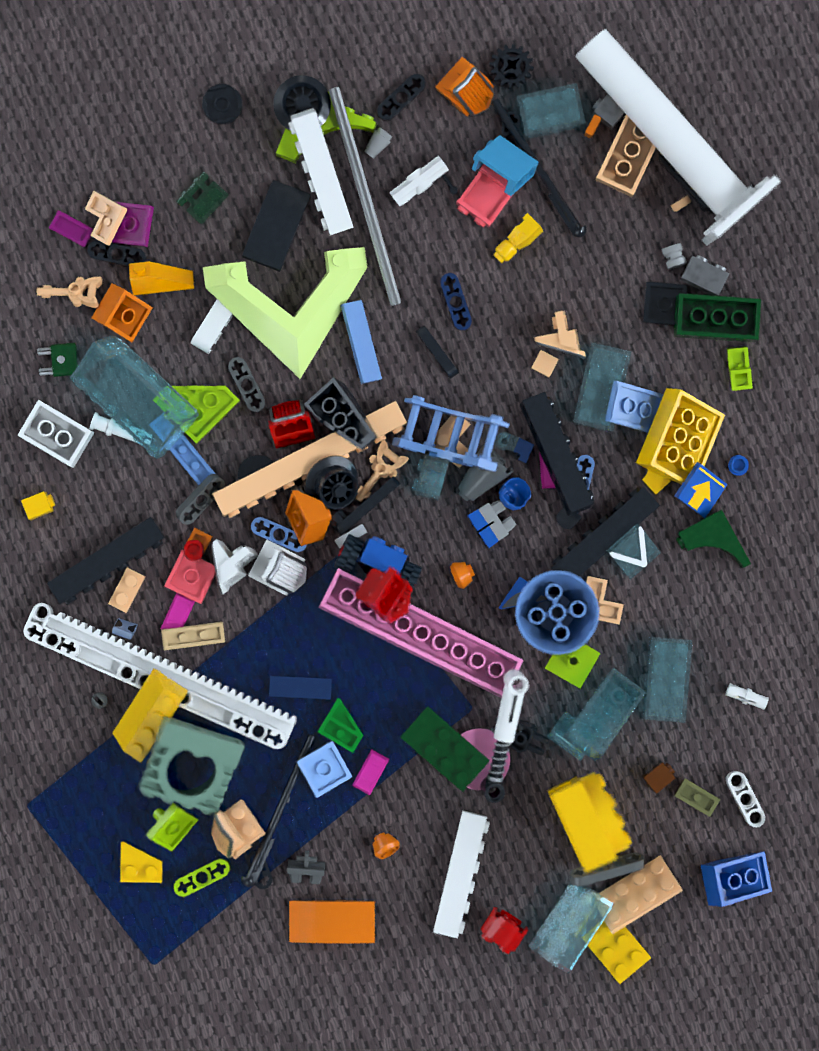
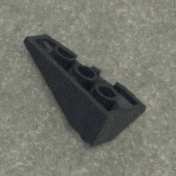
M334 377L304 403L315 420L362 451L378 438L345 383Z

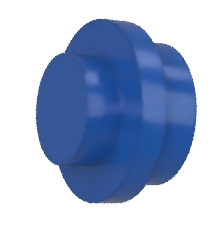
M741 455L733 456L728 462L729 471L736 476L745 474L749 468L748 460Z

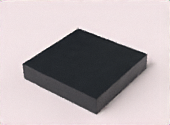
M646 282L643 323L675 325L676 296L679 293L687 294V285Z

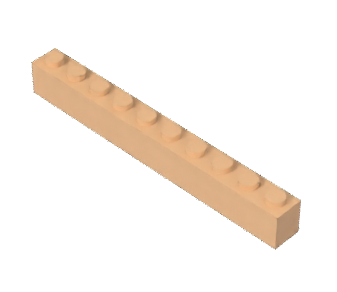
M396 401L366 416L378 436L374 440L375 444L387 439L385 435L391 432L395 435L403 431V426L407 424ZM333 432L213 493V497L223 516L228 515L229 518H232L240 513L239 509L245 506L249 509L259 504L257 500L263 497L267 500L277 495L276 490L282 487L284 490L295 485L294 481L300 478L302 481L306 480L310 469L321 459L329 456H342L348 459L350 457L349 453L355 450L357 453H360L362 450Z

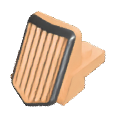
M565 311L555 312L552 322L554 329H558V333L535 337V342L539 347H547L585 359V351L580 350L577 329L568 330Z
M242 799L225 812H217L214 816L211 830L217 850L227 858L233 856L234 859L250 849L252 843L266 834Z

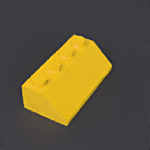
M154 668L113 731V735L123 751L141 763L156 742L155 738L163 717L171 718L188 690Z

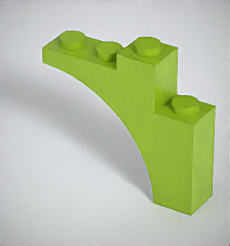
M332 101L329 116L321 126L323 135L340 130ZM345 107L351 129L374 132L376 122L373 121V117L366 114L359 116L354 114L355 111L353 109ZM285 128L276 155L296 163L301 155L298 153L295 145L298 138L296 134L292 135V132Z

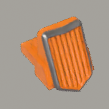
M463 57L435 86L437 91L451 101L467 117L469 114L477 115L488 110L494 96V85L482 72Z

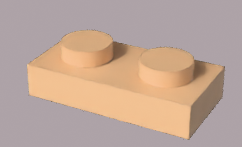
M127 567L108 604L127 613L145 576Z

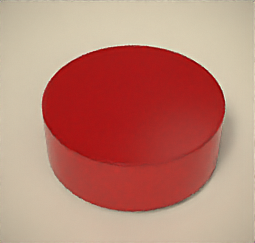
M189 540L184 545V555L188 560L198 561L203 557L204 546L200 541Z

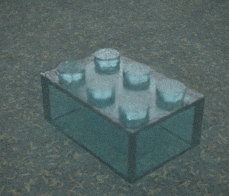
M577 83L524 94L516 98L525 140L585 126L586 122Z

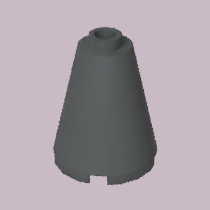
M485 444L478 450L476 454L478 458L479 455H482ZM493 449L490 457L492 458L491 462L498 463L496 472L479 469L478 466L469 467L458 486L460 490L459 495L466 501L469 499L474 501L513 472L511 466L507 469L504 465L506 461Z

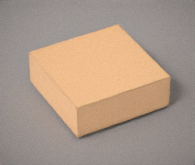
M540 350L531 369L549 378L559 359Z

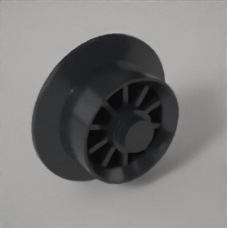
M305 75L291 77L284 81L275 93V115L279 122L288 130H290L289 122H292L291 115L314 108L320 127L329 116L331 109L329 93L325 86L313 77Z
M329 456L321 459L310 469L305 480L306 495L322 501L326 509L328 508L329 510L348 506L358 492V473L356 467L350 460L342 456Z

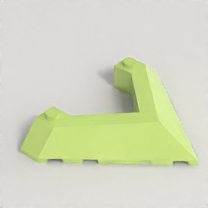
M365 247L324 252L327 273L294 316H291L248 282L245 261L203 267L205 288L301 379L342 310L341 305L347 302L367 269Z

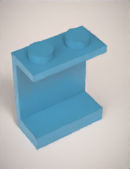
M499 135L496 139L490 140L482 151L478 150L473 157L474 164L472 170L476 171L485 164L508 180L504 192L512 196L534 176L538 161Z

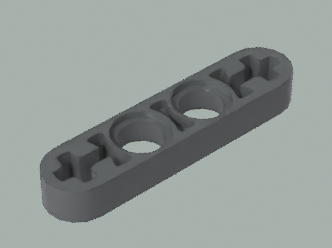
M634 852L618 856L617 859L588 872L583 867L575 868L570 871V883L573 886H585L639 871L645 866L644 855Z

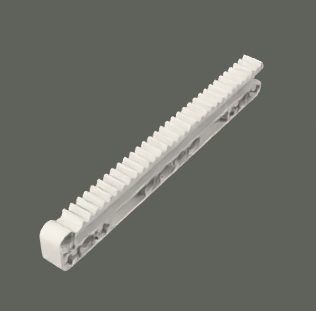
M38 603L33 607L24 627V635L29 640L139 689L143 686L142 678L146 675L149 676L155 668L188 690V702L185 704L180 703L179 707L274 749L283 748L287 744L292 729L296 724L297 716H292L289 719L288 712L281 715L282 710L277 709L274 712V706L271 705L266 709L267 703L265 702L260 705L258 699L251 702V696H247L244 699V693L240 692L236 695V689H232L229 692V686L225 685L222 688V683L220 682L214 685L213 679L207 681V677L203 675L199 678V673L197 672L192 675L191 669H187L184 672V666L180 665L177 668V663L175 662L169 665L168 659L162 661V657L158 655L154 658L155 653L150 652L147 654L146 649L140 651V647L136 645L132 648V643L127 642L125 644L123 639L117 641V637L113 635L110 637V633L105 632L102 635L103 630L97 629L95 631L94 626L90 625L88 627V624L84 622L80 624V620H73L71 616L65 618V613L60 612L56 616L52 607L48 604ZM42 607H45L48 611L47 616L44 618H40L38 614ZM31 628H36L37 631L44 633L43 637L33 635L30 631ZM52 634L58 637L55 645H50L48 641ZM63 642L69 645L74 643L76 650L70 652L69 648L62 646ZM126 667H130L133 672L132 676L128 679L123 676V670ZM242 717V722L250 725V721H252L253 723L249 727V733H246V730L248 728L244 726H240L238 729V724L235 723V720L241 719ZM257 725H261L264 728V734L261 737L254 735V728ZM269 729L272 730L270 735L278 736L280 734V739L283 742L275 745V740L271 738L265 741L269 734Z

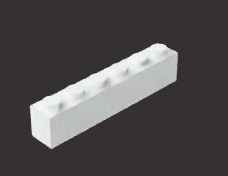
M314 108L291 115L292 122H289V127L292 135H297L298 141L295 142L298 153H303L305 160L301 163L305 173L309 172L311 180L308 181L311 192H316L318 199H315L314 202L318 212L322 210L324 218L321 219L324 231L328 230L330 235L353 228Z
M462 810L433 929L434 933L458 938L459 933L463 934L465 922L462 921L464 913L468 914L470 906L467 897L468 893H473L475 882L472 881L473 873H478L480 862L476 860L478 853L482 854L485 844L484 841H481L483 833L487 834L490 822L486 821L487 816Z

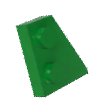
M338 698L318 733L353 753L363 734L341 699Z

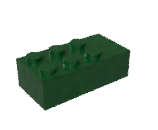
M679 293L676 296L674 337L755 343L759 340L761 299Z
M429 706L421 712L400 736L462 792L490 762L486 756Z

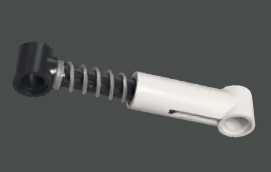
M516 669L508 671L503 679L505 686L494 732V739L497 742L494 743L496 747L493 750L494 756L491 757L493 761L490 763L491 770H488L490 772L487 775L488 777L480 784L481 792L492 803L501 801L505 795L502 775L505 772V759L508 758V746L514 742L523 696L528 689L527 679ZM520 679L517 685L512 686L514 680ZM496 787L494 792L489 793L490 788Z

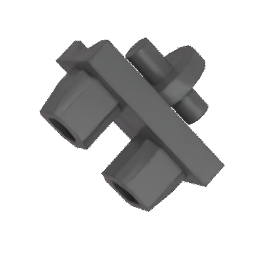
M305 850V856H297L296 860H288L287 874L290 876L291 883H300L302 875H310L311 884L321 883L322 876L325 873V862L317 861V857L309 856V850Z

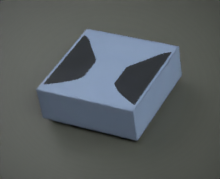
M118 618L112 633L131 640L138 625Z

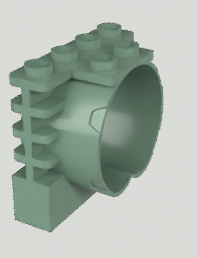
M164 716L155 738L156 743L151 751V757L148 759V765L146 770H144L142 781L139 783L142 794L148 797H154V795L162 797L161 799L168 803L175 801L181 803V806L187 809L195 807L207 815L216 814L219 812L220 804L224 799L223 796L228 789L232 772L237 768L243 752L244 744L242 740ZM182 750H189L196 757L209 756L215 763V769L210 778L202 785L193 789H175L167 781V766L172 757Z

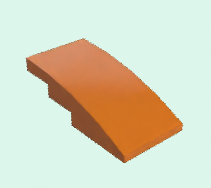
M291 900L289 901V942L375 943V901Z

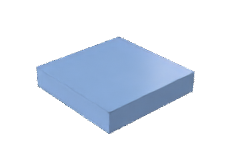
M333 741L326 743L296 761L317 798L352 778Z

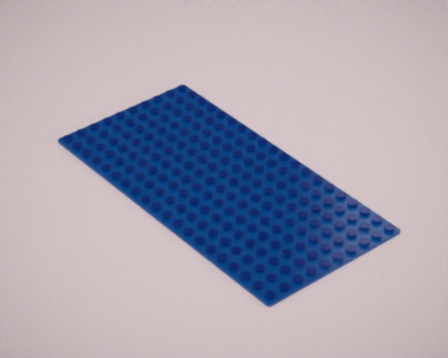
M337 556L307 579L297 591L287 595L192 672V675L195 672L199 673V678L202 675L206 676L207 681L213 679L214 685L220 682L222 683V688L225 685L229 686V692L232 689H236V695L240 692L244 693V699L247 696H251V702L255 699L259 700V705L265 702L267 703L266 709L271 705L274 706V712L277 709H281V715L288 712L289 719L292 716H297L296 724L285 747L274 749L182 707H178L171 717L175 720L242 740L244 749L237 768L232 772V778L229 780L228 789L225 791L219 811L225 812L242 799L264 832H266L308 734L316 737L309 753L332 741L318 733V730L336 700L339 698L343 702L363 734L353 753L333 742L352 778L317 798L302 772L300 773L290 795V801L288 804L286 803L272 836L275 840L266 858L270 871H273L367 795L353 787L352 784L371 749L389 759L374 787L375 789L418 754L400 736L427 706L450 726H453L472 710V705L443 669L318 608L338 570L334 568ZM356 562L349 574L364 581L367 574ZM270 676L332 679L331 699L269 697ZM186 694V696H185L184 699L182 700V702H181L182 704H185V703L188 702V700H189V695H188V694ZM242 717L241 719H236L237 728L239 729L240 726L248 728L246 733H249V727L253 722L250 721V725L242 722ZM257 725L254 728V735L261 737L264 734V728L261 725ZM269 729V734L266 737L265 741H267L268 738H271L275 740V745H277L278 743H282L283 740L280 739L281 735H270L272 730ZM113 735L29 802L27 808L150 963L156 965L252 888L244 886L241 882V876L246 877L249 867L244 853L234 859L233 856L227 858L217 850L211 834L214 813L207 815L195 807L187 809L181 806V803L175 801L173 802L174 804L194 815L198 821L173 851L151 840L147 833L157 823V820L153 817L154 811L162 808L166 812L173 804L163 801L162 797L155 795L154 797L145 796L139 788V783L142 781L143 773L148 765L147 762L151 757L153 747L140 763L123 751ZM182 750L172 757L167 766V781L175 789L188 790L196 788L210 778L215 769V763L209 756L196 757L191 751ZM121 842H127L129 845L163 861L162 883L120 882ZM251 844V850H247V853L250 854L252 851L258 850V846L254 848L253 844ZM255 854L252 855L250 858L251 863L254 859ZM219 858L229 862L230 871L225 877L188 896L182 897L175 893L174 884L179 878ZM217 863L216 869L212 871L211 867L207 869L211 872L212 879L216 877L213 874L218 871L221 874L224 873L226 866L225 864ZM262 870L260 872V878L257 880L258 882L264 878ZM199 872L196 875V879L199 883H205L208 880V875L205 872ZM192 876L188 877L191 881L186 884L181 881L178 889L187 892V887L192 884L193 888H196L197 886L194 884Z

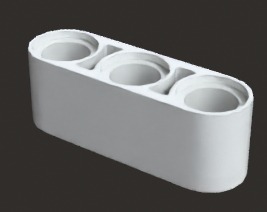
M218 299L191 341L192 345L207 354L211 352L212 345L218 341L224 326L226 327L233 317L232 313Z
M731 771L726 776V783L747 824L753 827H760L765 822V814L744 774L739 771ZM734 775L741 777V783L738 786L731 784V778ZM745 793L750 795L748 804H742L740 801V797ZM758 812L760 819L752 823L750 821L751 813Z

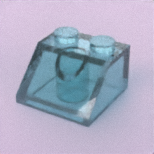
M425 455L424 459L420 458L417 468L418 471H421L419 479H414L412 486L415 496L438 502L449 463L448 459Z

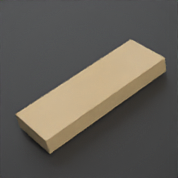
M223 622L161 629L164 650L225 642Z

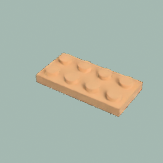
M660 855L645 864L643 869L632 872L592 897L591 900L611 933L614 934L683 890Z

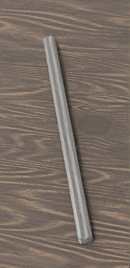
M331 88L329 94L388 298L392 306L401 303L340 88Z

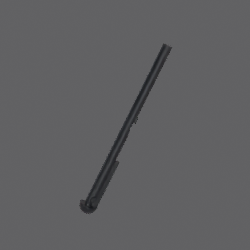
M497 98L492 101L491 104L522 151L538 161L499 99ZM538 161L536 171L550 192V195L547 196L573 236L583 237L587 231L586 225L583 227L580 225Z
M308 734L297 760L309 754L316 737ZM297 763L292 770L246 877L241 876V882L246 887H252L256 884L275 839L272 836L286 803L288 804L290 801V795L301 773Z

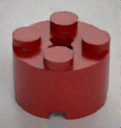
M494 907L481 927L483 932L481 937L489 943L495 942L500 945V950L510 954L511 951H516L529 929L527 926L524 928L520 926L522 921L503 909L501 912H497L498 908Z

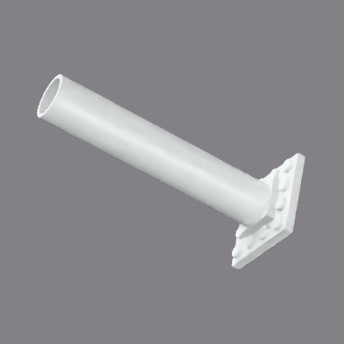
M606 29L594 37L575 56L717 215L714 218L717 222L703 233L705 237L702 241L706 246L723 234L781 182L776 176H773L771 179L767 176L754 188L751 186L747 188Z

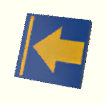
M697 462L675 494V497L701 517L706 518L728 484Z

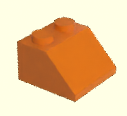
M112 283L91 318L126 340L133 342L153 307Z
M297 490L292 491L285 514L300 545L303 546L323 540L331 520L329 509H326L324 503Z

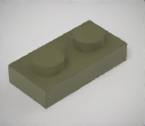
M685 778L674 794L675 797L709 817L720 801L719 798Z

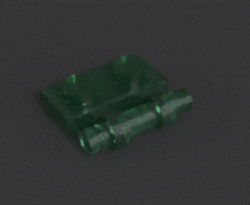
M204 171L199 177L196 176L192 180L193 183L187 190H183L180 193L181 196L176 201L181 207L188 201L191 206L186 211L201 225L229 196L215 181L207 186L204 182L209 176ZM201 188L204 192L195 200L192 195Z

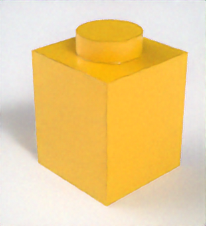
M43 491L21 500L29 520L54 511V499L51 494L47 495V492Z

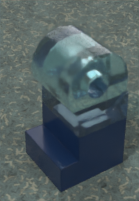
M506 432L498 434L495 440L499 450L511 451L520 455L518 461L524 464L527 463L534 444Z

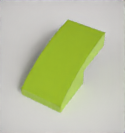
M748 347L726 348L732 391L752 389Z

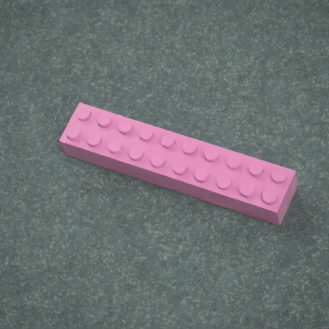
M338 568L318 608L502 698L505 674L513 669L519 670L523 662L522 659L411 604L406 615L390 624L375 614L373 609L357 599L356 592L363 583V580Z

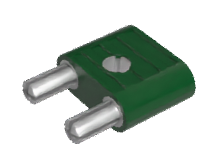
M76 342L52 344L51 347L37 349V351H45L37 352L38 355L51 354L52 368H40V376L53 375L54 377L79 375Z

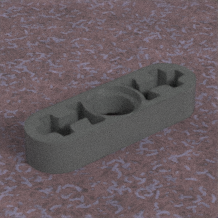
M240 357L231 359L228 368L247 407L252 412H261L265 408L266 402L245 360ZM236 361L239 364L243 363L241 367L243 374L246 371L249 374L242 376L239 380L236 379L237 376H240L238 371L232 370ZM245 379L253 382V387L249 391L241 388V383ZM257 390L258 393L254 395L257 400H262L259 404L260 408L251 407L250 404L253 403L251 396L246 398L245 395Z
M217 474L207 476L177 508L176 517L185 525L193 523L214 501L213 493L225 487L224 480ZM213 482L217 483L215 487L212 486ZM200 495H204V501L202 503L197 504V497ZM185 512L189 513L187 517L184 516Z

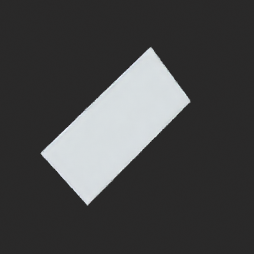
M363 524L337 538L335 542L340 549L348 534L358 538L367 533Z

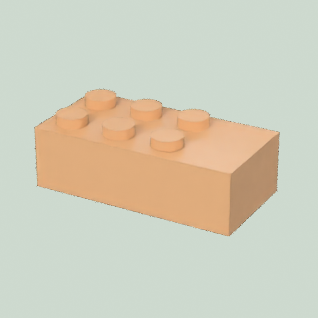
M627 114L602 164L596 181L633 197L656 147Z

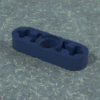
M447 273L441 278V288L454 327L457 330L465 331L471 326L472 319L458 277L453 273ZM448 277L451 280H455V283H453L454 291L456 289L459 290V292H454L447 296L446 292H450V288L448 285H444ZM457 296L461 298L462 304L460 307L454 308L451 306L450 300L452 297ZM465 308L466 312H462L463 318L468 319L465 327L457 324L459 315L458 313L454 315L453 311L457 312Z

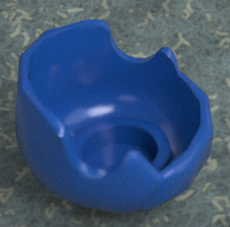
M519 477L507 480L499 490L500 502L512 511L524 507L531 498L529 485Z

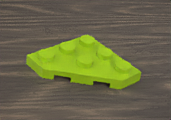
M167 386L153 400L196 444L240 402L226 386Z

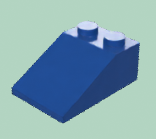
M765 851L716 860L701 865L709 906L723 907L772 892Z

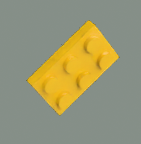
M600 918L580 935L619 984L651 959L650 955L626 927L612 934L603 918Z

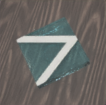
M636 524L607 550L630 580L661 553L639 524Z

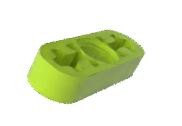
M219 858L179 878L174 884L175 893L182 897L188 896L225 877L230 871L229 862ZM217 863L225 864L224 873L221 874L218 871L213 874L216 878L212 879L211 872L207 868L211 867L212 871L217 868ZM205 872L208 875L207 882L199 883L196 879L197 873ZM192 876V880L197 887L193 888L192 884L187 887V892L179 890L180 882L183 881L186 884L191 881L188 877Z

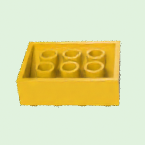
M666 388L636 463L651 472L683 484L697 462L705 466L725 415L681 389Z

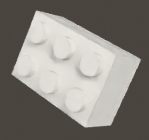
M40 400L37 401L18 433V436L72 468H74L94 435V432Z

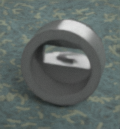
M98 692L92 696L91 703L95 708L101 709L107 705L108 698L106 694ZM96 696L103 702L102 705L94 699Z

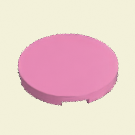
M476 728L468 730L461 735L490 760L467 787L473 790H481L480 784L488 777L487 775L490 773L488 770H491L490 763L493 761L491 757L494 756L493 750L496 747L494 743L497 740L494 739V733L491 730ZM507 752L508 758L505 759L506 765L504 766L505 772L502 773L503 779L510 766L509 752Z

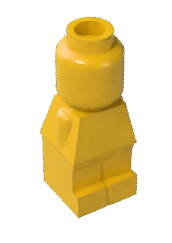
M528 213L523 217L524 221L520 225L515 226L508 236L509 240H503L495 248L496 252L493 255L500 263L509 261L517 253V249L520 250L530 245L543 232L542 227Z

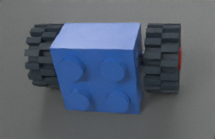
M348 534L334 564V568H339L347 573L351 572L354 564L358 561L381 572H387L388 568L392 567L398 571L402 579L409 582L413 590L422 567L406 561L407 555L403 554L405 550L398 546L391 545V547L385 545L386 541L376 536H373L372 539L367 538L364 543V540Z

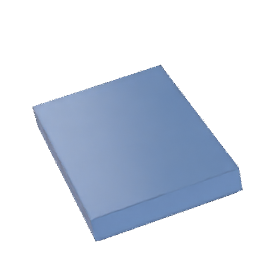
M613 381L605 421L648 433L664 394L623 382Z

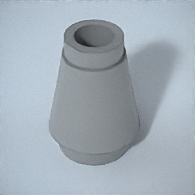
M379 127L377 131H374L364 152L375 158L391 143L392 136Z

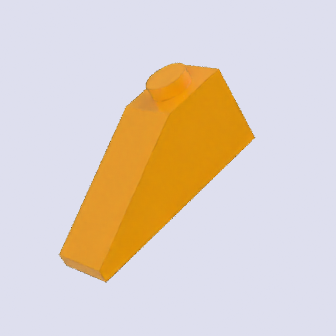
M150 261L129 264L133 295L194 289L193 271Z

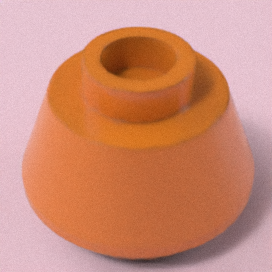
M454 562L450 566L458 588L464 589L473 581L472 576H475L471 564L466 565L465 562Z
M380 833L374 838L373 849L376 858L385 859L399 849L400 842L390 834Z

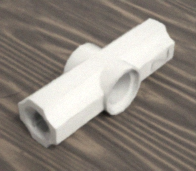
M437 156L423 168H418L411 173L403 183L389 193L397 204L402 206L415 195H419L428 189L435 180L449 171L442 159Z

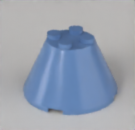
M550 571L533 578L521 591L516 604V621L523 637L536 649L550 654H565L582 647L593 635L599 620V605L591 587L580 577L564 571ZM542 594L549 600L535 603Z

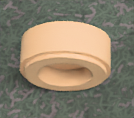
M686 195L670 206L676 212L691 203V199Z

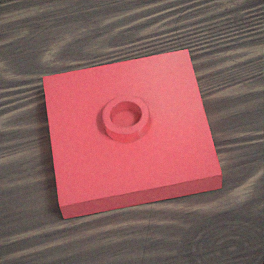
M181 550L164 586L202 604L215 578V567L203 559L190 561L185 557L184 550Z

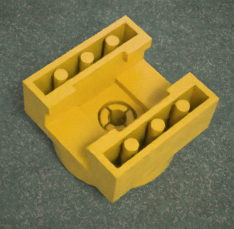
M595 772L581 778L576 776L547 790L578 860L586 872L617 859L615 854L628 849L629 844L632 843L628 833L621 828L625 825L620 814L613 810L616 805L612 796L603 789L606 785L601 774H595Z

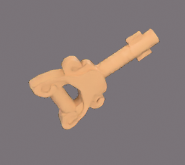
M100 276L91 277L86 280L78 277L76 282H72L68 288H52V285H44L43 288H37V296H42V298L68 296L75 307L84 304L88 307L97 308L99 303L95 297L96 290L103 284ZM88 288L87 296H83L84 291Z
M385 440L380 443L377 455H372L369 458L374 473L366 484L358 489V494L355 498L360 502L364 498L367 500L371 494L370 490L380 477H396V469L402 467L409 460L408 457H399L391 451ZM382 456H386L388 459L394 462V464H385L384 460L382 459Z

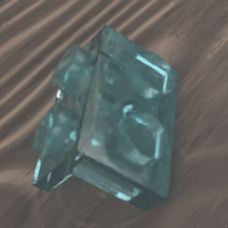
M565 711L547 737L581 761L592 743L597 739L598 734Z

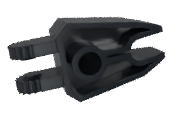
M518 719L514 742L509 746L519 753L529 750L538 755H543L544 750L531 743L535 739L541 743L548 744L550 739L536 732L535 724ZM493 726V727L491 728V731H492L493 733L495 732V727H496V726Z

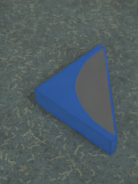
M519 577L499 606V609L516 607L518 597L528 582ZM542 594L535 603L549 600Z

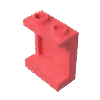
M483 164L460 199L456 201V205L459 206L457 209L466 216L468 214L472 215L475 218L474 222L484 228L486 225L489 228L512 197L504 192L508 180Z

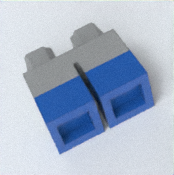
M500 500L492 504L488 503L467 516L477 531L493 522V524L479 532L488 549L507 536L508 532L516 526L511 516L502 522L497 515L506 509Z

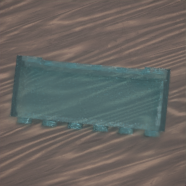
M115 336L94 341L70 377L79 389L89 395L93 402L97 403L108 416L112 417L137 443L141 444L149 455L156 459L163 457L199 416L198 411L121 339Z

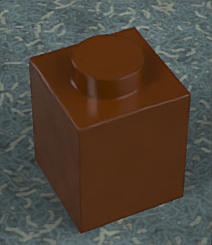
M660 761L642 778L657 794L675 779L673 775L675 771L668 762L664 765Z

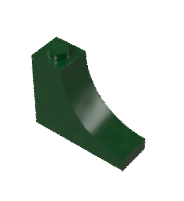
M722 510L677 533L678 538H676V541L681 550L685 548L686 551L698 547H713L730 554L739 563L741 568L751 564Z

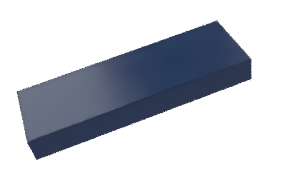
M270 676L269 697L331 699L332 679Z

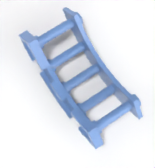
M415 395L412 398H405L404 402L412 404L405 433L401 438H393V446L416 453L425 454V451L430 452V457L469 467L478 466L479 469L496 472L498 463L491 462V451L498 427L508 428L509 423L502 421V417L491 415L490 418L443 408L426 403L424 398ZM420 407L435 411L427 440L423 444L413 442L412 438ZM442 414L456 417L450 442L445 450L435 448L436 444H434ZM464 419L475 421L476 425L468 452H465V455L457 454L458 450H456ZM484 424H488L490 428L483 453L478 458L476 451Z

